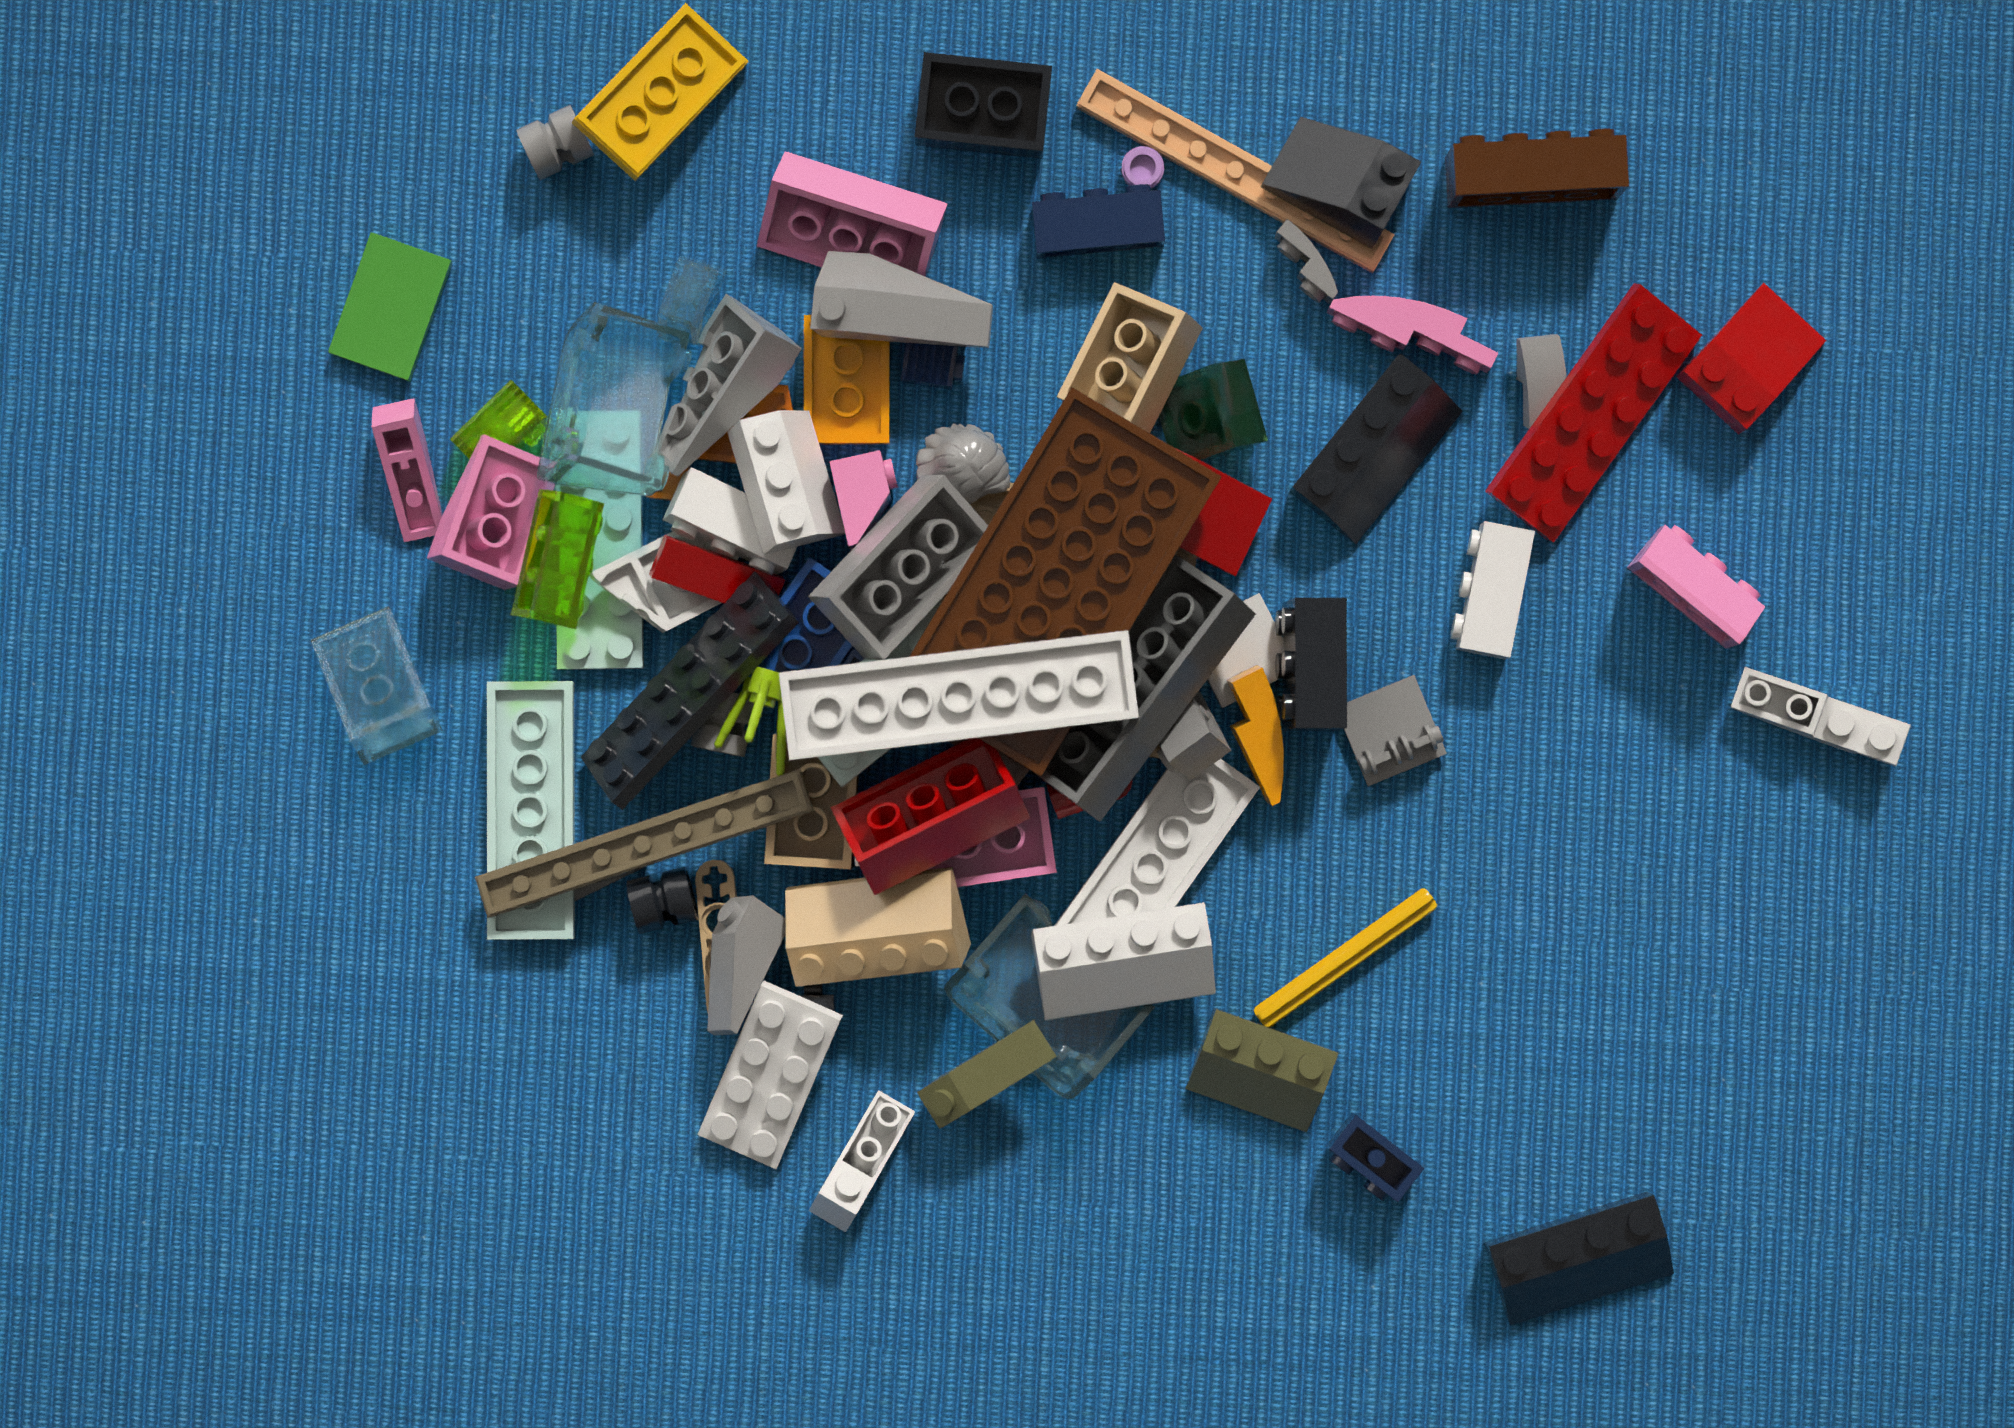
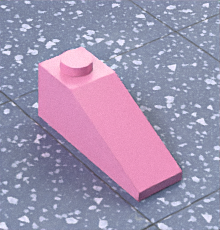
M415 398L373 407L371 427L403 540L408 542L435 536L443 514Z

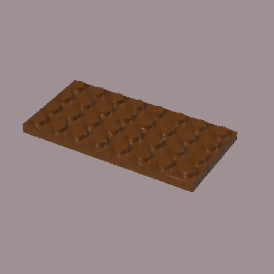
M1071 387L909 657L1127 630L1129 632L1222 476ZM1071 726L979 737V739L1042 776Z

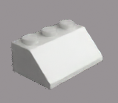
M779 410L742 419L727 432L764 555L845 534L844 525L809 411Z

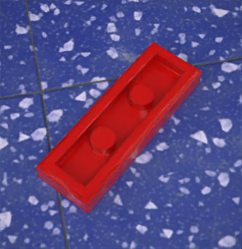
M664 535L649 572L650 577L722 603H725L734 594L737 587L744 583L754 571L766 579L778 595L785 582L783 576L773 573L771 576L748 566L749 564L667 535Z

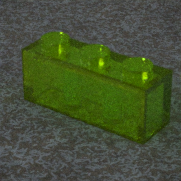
M539 489L511 611L512 616L570 629L577 628L578 619L584 610L583 597L587 579L593 569V552L597 535L600 533L603 525L602 512L604 503L561 491Z

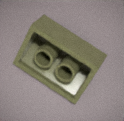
M1214 1008L1185 1089L1307 1132L1325 1093L1338 1052Z

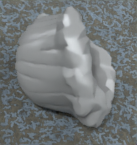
M953 424L950 428L940 427L935 429V434L925 438L926 448L920 449L917 452V480L922 475H944L969 504L987 494L1002 493L1010 487V469L1002 446L999 443H995L992 433L983 432L974 425L968 424L964 427L962 424Z

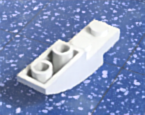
M1747 667L1744 668L1731 704L1732 709L1780 728L1897 767L1911 728L1910 724L1828 697L1827 694Z

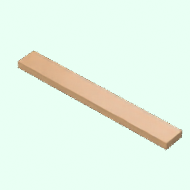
M1096 69L1076 105L1078 110L1139 144L1153 148L1166 159L1279 222L1284 223L1289 219L1306 237L1371 273L1376 269L1395 235L1384 229L1374 248L1371 249L1261 188V185L1270 171L1271 165L1099 69Z

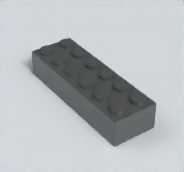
M1175 554L1128 632L1139 718L1071 726L1042 776L1035 772L1033 773L1100 822L1255 617L1256 613L1235 593Z

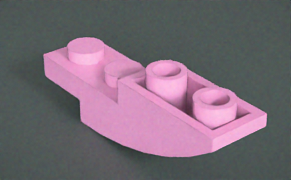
M1353 296L1334 299L1326 312L1334 316L1332 323L1351 333H1355L1358 328L1372 335L1370 341L1384 350L1393 352L1395 347L1403 350L1410 337L1413 336L1418 339L1416 345L1419 348L1437 356L1443 351L1457 358L1454 363L1456 366L1475 375L1478 374L1479 370L1487 373L1498 355V352L1460 334L1468 318L1425 302L1400 297Z

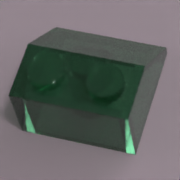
M1245 359L1211 364L1178 377L1159 415L1166 443L1203 462L1236 453L1268 441Z

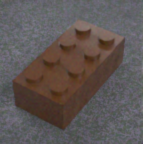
M1595 129L1588 131L1589 137H1571V131L1545 133V139L1528 140L1527 133L1505 134L1502 136V141L1485 142V136L1483 135L1460 137L1459 143H1454L1445 156L1448 208L1617 200L1629 187L1626 135H1615L1614 129Z

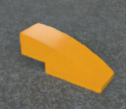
M1256 665L1226 680L1244 716V719L1230 725V728L1258 786H1260L1265 801L1274 806L1280 803L1283 784L1284 747L1281 723L1275 698L1264 669Z

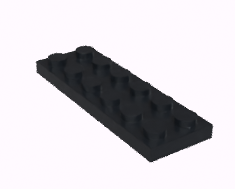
M756 571L737 587L734 594L715 614L707 619L705 625L686 645L678 650L676 656L657 676L649 681L646 688L628 707L619 713L616 720L599 738L590 744L589 748L581 756V759L610 801L622 810L799 623L798 619L767 580Z

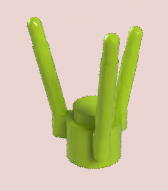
M757 667L752 672L751 677H747L744 680L742 690L714 742V746L717 749L722 747L749 696V702L754 703L744 737L746 742H751L754 738L763 707L774 708L775 702L778 701L776 774L781 776L785 773L786 728L779 672Z

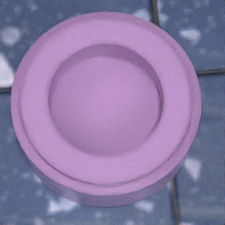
M1146 146L1133 148L1123 159L1121 167L1122 177L1128 186L1149 184L1152 189L1159 184L1163 177V159L1153 148Z

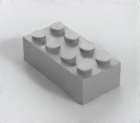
M922 475L808 597L863 658L885 660L950 590L988 525L944 475Z

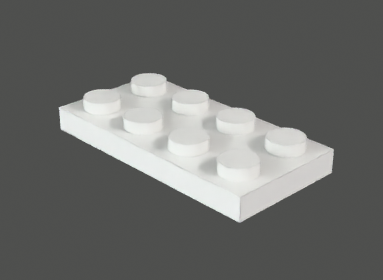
M763 980L698 1135L777 1169L843 1015Z

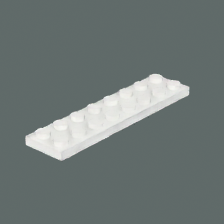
M1128 630L779 673L789 760L1139 718Z

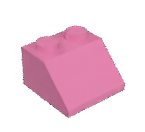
M880 450L829 461L850 551L878 523L892 501L890 489L898 488L892 460H883Z

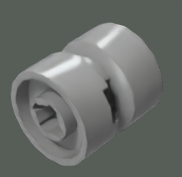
M571 105L549 114L548 122L545 124L536 120L516 130L540 181L562 171V164L566 161L575 165L594 156L587 137L572 124L576 114Z
M732 693L695 732L690 746L745 757L748 742L744 739L746 734L744 727L749 722L754 703L749 702L750 696L721 748H715L714 742L739 696L737 693Z

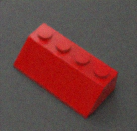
M970 738L830 807L874 896L1030 819L1018 788L998 751L979 738Z

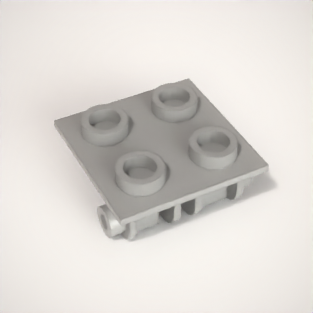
M1415 675L1347 702V728L1344 731L1367 786L1447 754L1442 743L1444 739L1441 731L1434 724Z

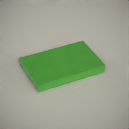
M371 232L328 353L410 382L452 267V260Z

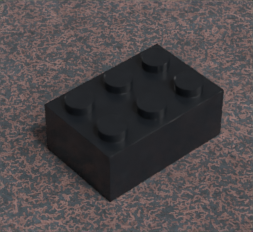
M924 52L915 128V145L1043 159L1052 66Z
M1293 598L1283 602L1282 610H1277L1275 615L1276 636H1282L1284 639L1283 653H1277L1275 660L1276 678L1283 679V696L1276 697V706L1280 722H1283V731H1336L1347 728V598Z

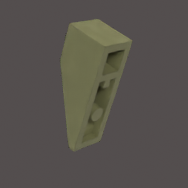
M1032 1020L941 1075L918 1091L917 1094L939 1129L1057 1056L1035 1021Z

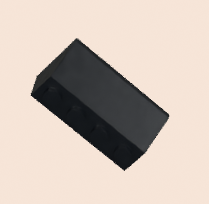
M1400 353L1289 492L1356 545L1463 411L1431 377Z
M1647 1191L1484 1242L1510 1326L1674 1274L1668 1237L1655 1195Z

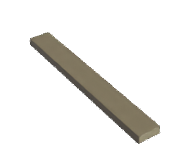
M796 770L476 876L475 879L487 918H492L813 812L814 808L802 770Z

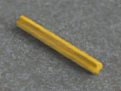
M1425 888L1418 890L1255 1006V1015L1263 1026L1272 1027L1436 910V901Z

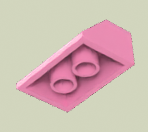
M1666 525L1660 527L1627 568L1725 649L1739 645L1765 608L1758 601L1761 596L1759 592L1743 580L1736 583L1724 573L1728 569L1726 565L1711 553L1707 552L1705 556L1700 554L1691 546L1694 542L1693 538L1676 525L1672 529Z

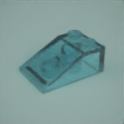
M390 606L310 640L349 740L363 765L443 731Z

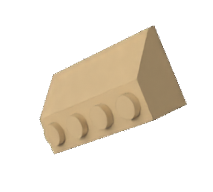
M952 867L925 870L875 896L866 878L791 886L785 890L786 952L796 987L961 968L971 945Z

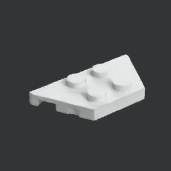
M674 532L667 534V536L712 551L710 549L711 543L697 536L694 540H691ZM664 536L589 574L592 581L662 633L722 603L650 577L649 572ZM734 555L732 559L738 560L739 556Z

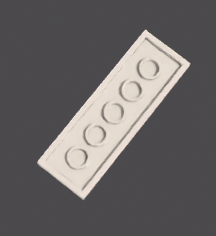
M1219 759L1191 781L1177 769L1174 772L1166 769L1055 926L1175 907L1260 786L1222 759Z

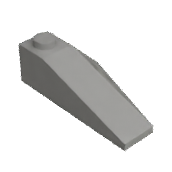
M828 251L814 286L810 329L821 337L989 348L993 305L870 253Z
M725 294L701 332L697 343L703 346L695 368L687 367L683 380L688 382L681 403L671 407L653 455L676 476H679L776 388L787 371L791 369L796 357L802 350L782 330L728 294Z

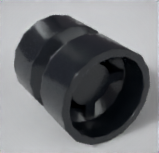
M686 867L662 872L659 880H655L652 876L648 875L626 881L629 902L639 934L663 929L665 922L669 920L674 925L699 920L695 896Z

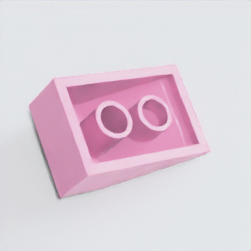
M485 434L481 435L441 517L427 559L503 590L520 586L562 466Z

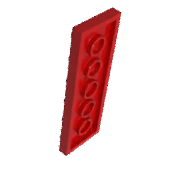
M1634 283L1485 492L1547 541L1555 542L1699 341L1702 334L1645 287Z

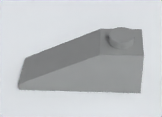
M755 896L730 898L721 907L717 916L718 923L712 933L707 1028V1031L713 1035L738 1033L786 934V918Z

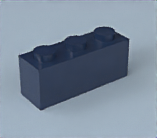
M1149 184L1125 187V193L1108 195V189L1106 188L1089 189L1082 191L1083 197L1067 199L1063 192L1046 193L1040 195V201L1032 202L1037 259L1164 247L1165 244L1161 191H1151Z

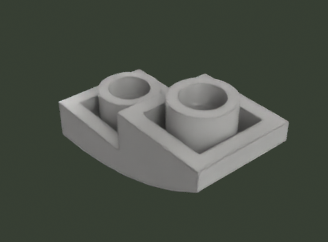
M1287 219L1274 237L1280 242L1277 246L1278 250L1295 263L1299 259L1306 263L1297 276L1303 282L1299 288L1315 302L1320 303L1324 299L1327 303L1331 304L1338 290L1327 264L1312 242L1298 227Z
M1557 334L1517 338V380L1523 384V425L1530 429L1567 377L1560 336Z

